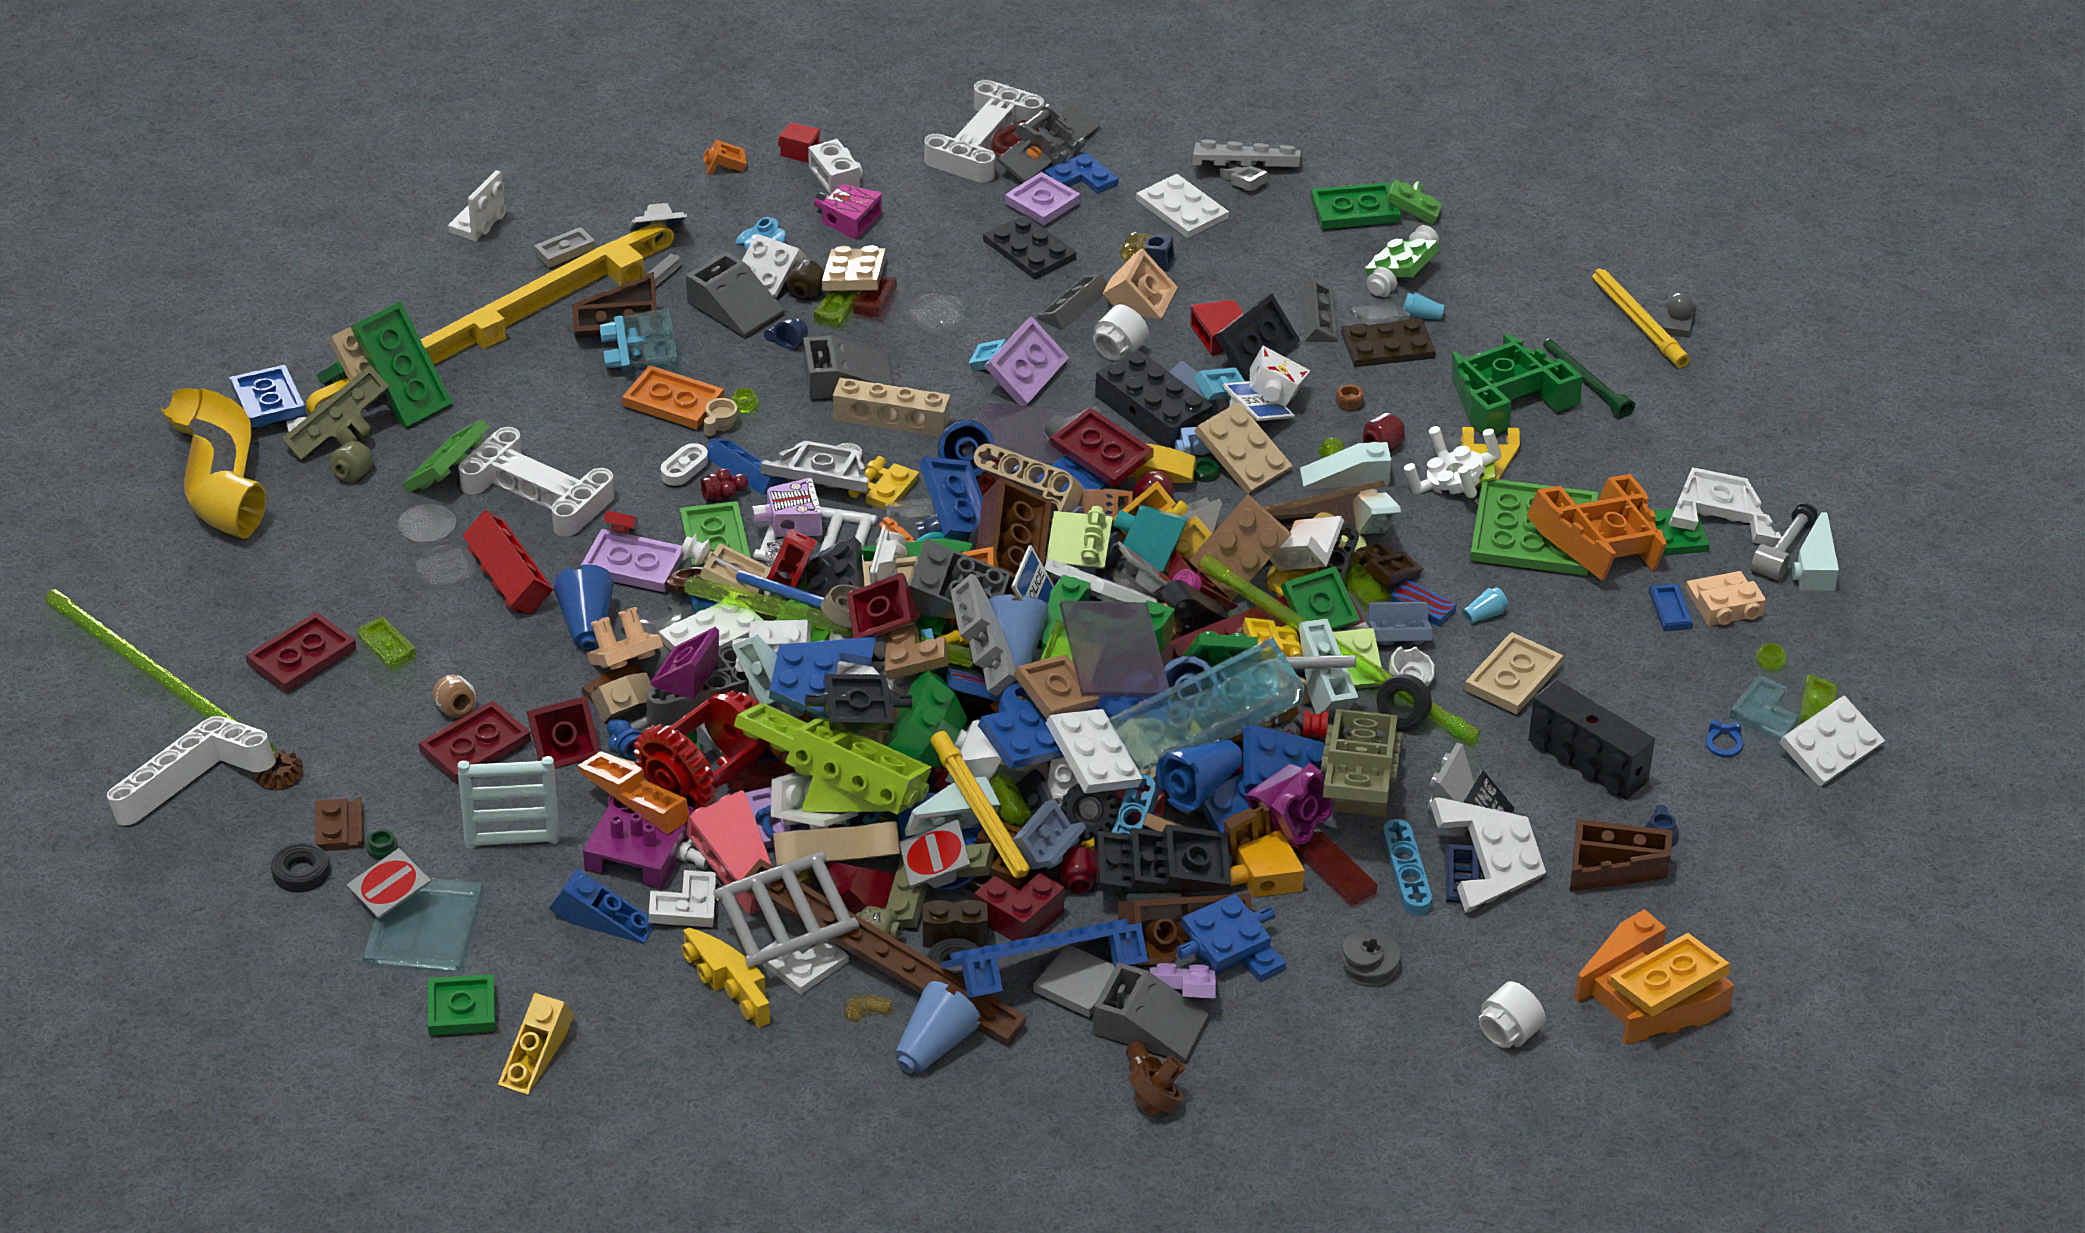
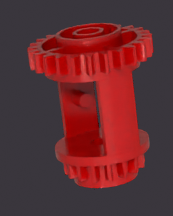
M733 690L725 694H715L672 726L663 728L661 724H658L656 727L652 725L636 738L637 742L634 743L637 750L633 754L639 759L635 764L642 768L643 776L648 782L686 798L687 805L692 807L694 811L701 807L706 808L717 800L714 796L717 790L758 760L763 753V749L767 746L768 741L761 738H750L743 734L742 729L734 726L738 714L759 703L750 695L741 692L736 694ZM703 723L712 741L724 753L717 761L720 767L713 773L701 750L686 737Z

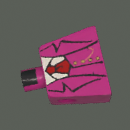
M843 184L831 195L819 192L815 197L814 206L822 209L823 224L856 240L882 214V193Z

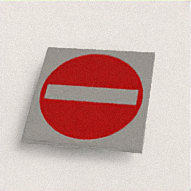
M1120 541L1118 542L1120 551L1126 557L1124 567L1136 575L1135 582L1150 593L1170 582L1163 572Z
M959 820L899 841L911 888L926 882L933 888L941 887L956 881V871L971 866Z
M398 848L346 885L380 919L432 881Z

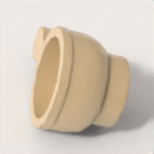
M716 398L708 402L706 405L707 418L704 419V433L712 436L716 433V430L726 431L732 428L737 419V404L727 398Z

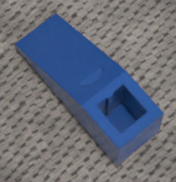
M577 868L562 886L549 907V910L571 924L644 944L656 924L648 922L649 915Z

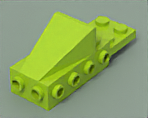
M763 702L737 715L734 726L742 729L744 735L754 739L761 738L766 740L776 750L782 752L789 751L785 763L795 767L794 770L799 774L805 776L813 775L801 809L805 812L891 811L899 814L907 808H911L917 802L923 801L928 793L929 784L926 782L932 768L931 766L852 730H830L828 719L822 716L806 723Z

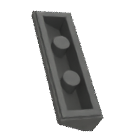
M1104 275L1083 276L1040 312L1036 319L1063 331L1104 296L1103 292L1107 286Z
M1310 278L1300 291L1305 342H1337L1333 289Z

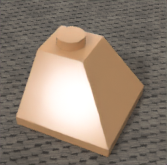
M1142 248L1111 277L1103 294L1114 306L1125 305L1135 310L1140 316L1160 320L1178 287Z

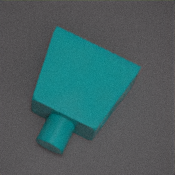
M1142 505L1136 516L1120 510L1113 526L1128 533L1123 543L1163 572L1167 568L1171 555L1189 518Z

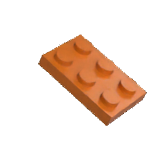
M649 365L622 396V406L698 430L703 424L704 419L707 418V403L716 398H724V389Z

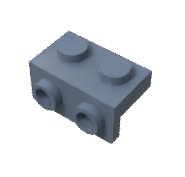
M1427 602L1369 603L1368 626L1369 628H1374L1377 644L1392 645L1394 641H1406V643L1411 645H1420L1424 641H1432V627L1428 621L1429 605Z
M1055 799L1046 801L1012 840L1032 869L1042 867L1050 869L1057 866L1063 860L1062 855L1079 842V836L1086 829V826L1083 822L1070 824Z

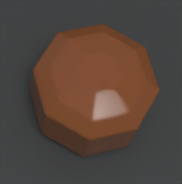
M1353 384L1342 385L1336 391V402L1340 408L1348 411L1359 409L1364 403V393L1360 387Z

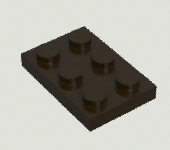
M1422 317L1341 326V335L1354 367L1435 359L1436 351Z

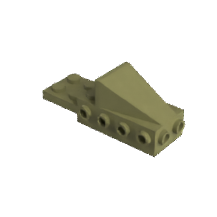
M1336 709L1334 725L1328 724L1321 764V772L1323 775H1326L1323 797H1328L1336 802L1333 805V811L1386 817L1390 783H1396L1402 732H1396L1398 715ZM1352 727L1351 734H1347L1344 729ZM1378 730H1382L1386 734L1382 738L1376 736Z

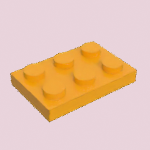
M1686 933L1611 975V986L1653 1017L1730 974L1729 962L1695 937Z

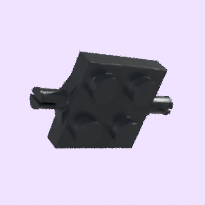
M825 673L823 679L824 694H805V707H824L828 714L830 730L892 731L894 725L893 708H912V695H893L888 687L887 674Z

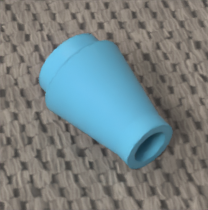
M1416 292L1414 294L1407 293L1402 314L1407 315L1408 318L1422 317V319L1440 321L1444 305Z
M1498 587L1493 589L1487 588L1468 607L1464 608L1462 613L1464 618L1473 625L1476 622L1503 614L1504 610L1508 608V601L1505 594Z

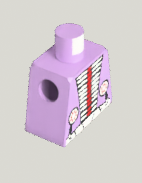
M812 478L770 487L767 490V504L752 506L754 524L771 522L774 535L777 537H785L790 529L806 536L822 535V512Z

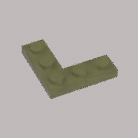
M992 844L966 845L971 866L956 871V878L989 875L995 854ZM901 853L886 909L896 912L898 922L902 923L903 928H915L918 924L928 883L926 882L913 888L910 887Z

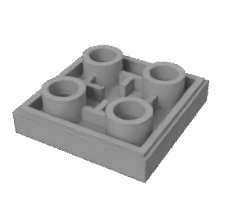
M1067 944L1035 981L1033 992L1090 1017L1094 1013L1096 1001L1114 970V965Z

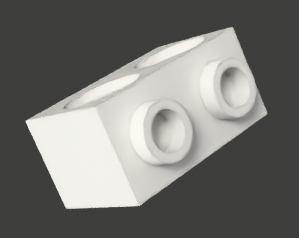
M838 139L808 147L809 168L830 195L843 184L860 187V178L863 176L861 165L859 162H855L848 148H844Z

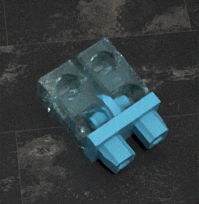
M670 308L614 317V322L600 325L602 342L617 340L618 349L603 351L605 367H621L622 371L646 369L649 365L654 367L678 366Z

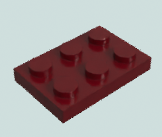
M1091 407L1050 437L1052 447L1114 488L1154 457V449Z
M315 612L246 654V662L250 667L286 693L356 649V641L321 614Z
M492 700L420 741L419 752L458 784V763L460 761H468L469 765L492 764L530 742L531 732Z

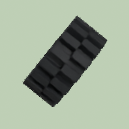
M1077 783L1063 796L1061 800L1063 804L1060 808L1070 824L1084 823L1086 829L1080 836L1090 839L1095 837L1097 831L1108 832L1114 826L1119 813L1118 807H1120V802L1116 800L1117 794L1115 791L1084 793L1080 784ZM1085 797H1093L1101 804L1102 813L1095 821L1085 820L1079 813V803Z

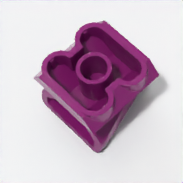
M1310 762L1304 769L1288 764L1253 788L1245 796V800L1252 810L1259 808L1260 802L1263 801L1270 810L1271 833L1281 830L1291 848L1298 846V844L1307 843L1314 833V826L1318 822L1322 823L1329 819L1333 811V805L1336 803L1328 797H1323L1325 778L1323 773Z

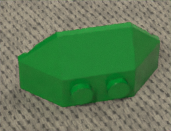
M927 670L917 673L907 694L912 695V708L900 709L894 721L893 729L889 732L883 745L932 768H937L943 765L930 742L931 737L937 732L946 731L955 744L968 718L954 691L948 687L947 681L935 671Z

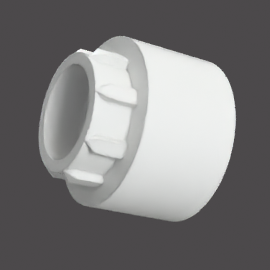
M1125 305L1114 306L1094 327V345L1098 352L1109 360H1119L1137 351L1149 338L1148 326L1144 319L1135 310Z
M1506 982L1482 1004V1014L1479 1016V1025L1484 1035L1493 1044L1502 1048H1509L1512 1045L1515 1047L1521 1046L1546 1022L1544 1009L1538 999L1527 988L1516 982Z

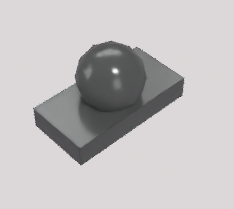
M1683 292L1673 295L1669 294L1662 326L1668 335L1689 338L1696 298H1692Z

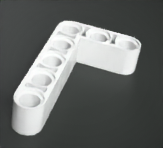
M221 716L204 720L108 791L107 798L116 823L123 826L136 823L220 760L251 772H262L270 769L276 760L267 734L262 730Z

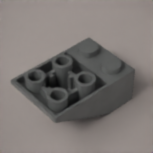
M727 251L686 275L687 302L744 337L784 313V308L747 264Z
M834 336L803 338L804 368L810 399L833 398V393L840 378L893 386L887 354Z
M926 539L915 560L908 585L919 613L931 617L956 619L951 596L953 588L972 573L977 577L985 594L990 599L994 596L1004 595L1011 573Z
M1118 962L1094 1005L1093 1034L1128 1045L1135 1041H1140L1146 1045L1148 1051L1167 1057L1171 1055L1173 1058L1186 1062L1209 1018V1014L1186 997H1182L1179 992L1149 971Z

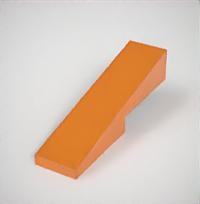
M599 752L578 765L579 773L634 812L641 814L644 819L668 835L688 822L690 814L686 798L645 781L642 769L604 752Z

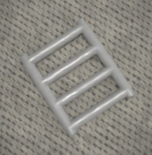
M824 851L813 853L735 881L713 891L718 901L722 900L746 951L745 962L748 968L859 928V922L855 917H850L825 865L827 859ZM813 868L838 920L837 923L821 929L795 876L796 873ZM783 879L806 927L807 934L793 939L789 938L765 884ZM753 890L777 941V945L759 950L734 897L735 895Z

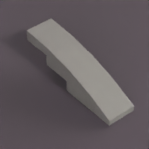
M971 573L951 590L952 601L960 636L969 641L974 664L983 668L987 691L997 696L1017 680L1014 677L1016 669L1005 635L993 607L977 577Z

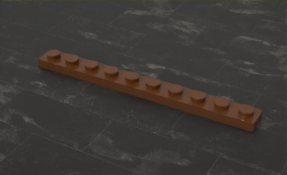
M759 859L742 879L772 869L774 866ZM783 879L765 884L775 908L804 925ZM799 882L820 929L837 923L838 920L828 899ZM753 890L748 891L751 894L755 895ZM848 911L850 917L856 918L859 922V928L829 939L921 995L927 984L933 981L947 984L948 987L945 990L953 995L959 991L978 1010L980 1018L977 1022H981L978 1029L1006 1046L1009 1045L1026 1024L1025 1015L990 994L968 998L963 978L946 968H941V965Z

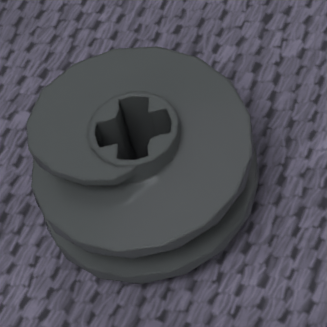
M1363 929L1351 933L1344 940L1342 962L1346 967V975L1352 982L1360 986L1375 987L1390 982L1396 976L1399 969L1400 949L1396 941L1388 934L1378 930Z

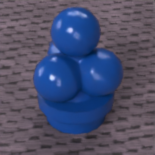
M620 719L609 721L607 731L611 735L608 740L610 750L624 758H637L633 754L637 750L634 743L637 742L636 738L641 732L632 728L628 721Z

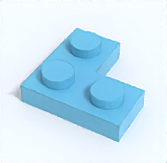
M1236 367L1203 370L1194 376L1200 392L1207 400L1226 398L1229 404L1231 396L1224 390L1225 388L1222 384L1245 382Z

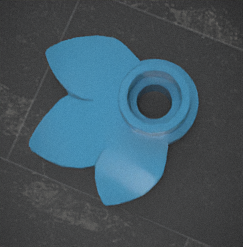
M764 217L758 220L754 227L742 232L737 237L735 244L744 245L747 251L756 234L785 243L786 233L780 229L777 219Z

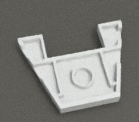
M1692 467L1670 519L1669 526L1695 531L1698 524V512L1703 516L1712 515L1726 518L1732 522L1742 521L1750 523L1753 543L1775 546L1781 539L1780 533L1774 532L1771 527L1773 521L1770 516L1763 514L1760 509L1761 501L1747 478Z
M1050 558L1046 561L1044 569L1059 576L1064 574L1090 582V594L1103 601L1122 605L1124 608L1137 613L1146 600L1157 603V600L1149 593L1099 578Z
M1440 797L1434 798L1430 803L1438 829L1465 826L1469 828L1485 879L1461 881L1457 886L1465 912H1471L1477 906L1484 903L1488 904L1509 891L1518 890L1543 877L1546 873L1528 817Z

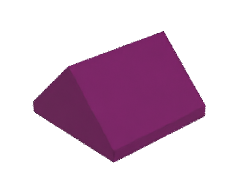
M715 626L675 646L651 680L650 684L652 687L694 700L718 664V628Z

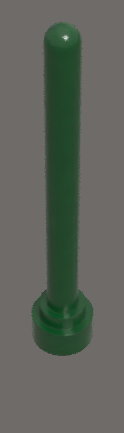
M1552 339L1544 340V348L1557 359L1559 358L1567 362L1582 375V380L1609 402L1610 410L1615 416L1621 419L1633 413L1635 402L1625 394L1621 395L1613 392Z

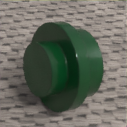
M386 829L373 831L366 841L367 853L375 858H385L398 849L396 837Z

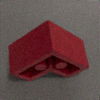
M1041 873L1020 890L994 876L974 893V900L987 903L988 927L1011 941L1037 937L1064 913L1065 887Z

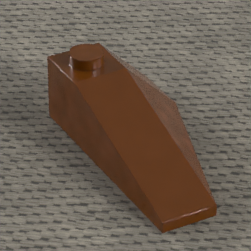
M1250 893L1237 894L1245 906L1251 910ZM1231 895L1118 902L1119 920L1128 919L1129 925L1141 923L1148 961L1137 963L1135 966L1170 963L1177 960L1175 956L1177 954L1176 947L1190 942L1189 935L1181 927L1182 917Z

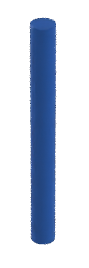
M742 570L736 575V580L740 583L821 609V602L824 597Z

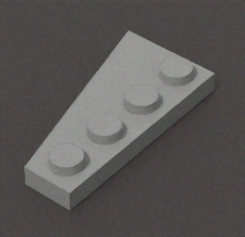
M1201 140V143L1195 144L1192 165H1202V160H1209L1214 165L1225 166V163H1230L1231 161H1236L1241 166L1256 165L1257 161H1262L1264 166L1299 167L1301 150H1295L1294 146L1288 145L1275 149L1261 143L1248 147L1243 146L1241 142L1232 141L1227 142V145L1216 144L1214 140Z

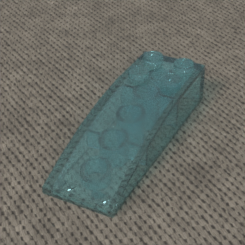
M1272 637L1109 718V722L1139 771L1155 767L1157 761L1169 751L1227 740L1242 733L1243 727L1249 724L1259 725L1301 704L1303 701L1304 685Z

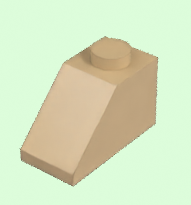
M647 673L627 675L599 686L590 696L601 720L606 722L646 706L647 692L652 688Z

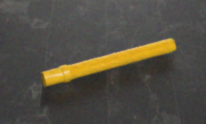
M1597 269L1595 274L1592 275L1593 281L1677 368L1687 366L1690 356L1680 347V344L1674 338H1671L1606 270Z
M946 731L937 732L931 737L930 742L939 755L942 765L949 771L1013 877L1016 879L1025 877L1030 870L1028 863L966 765L962 753L955 747Z

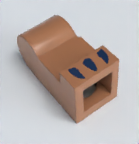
M1083 489L1079 506L1084 508V514L1088 513L1093 506H1100L1103 508L1105 516L1114 517L1119 512L1118 496H1121L1124 500V509L1132 502L1133 491Z

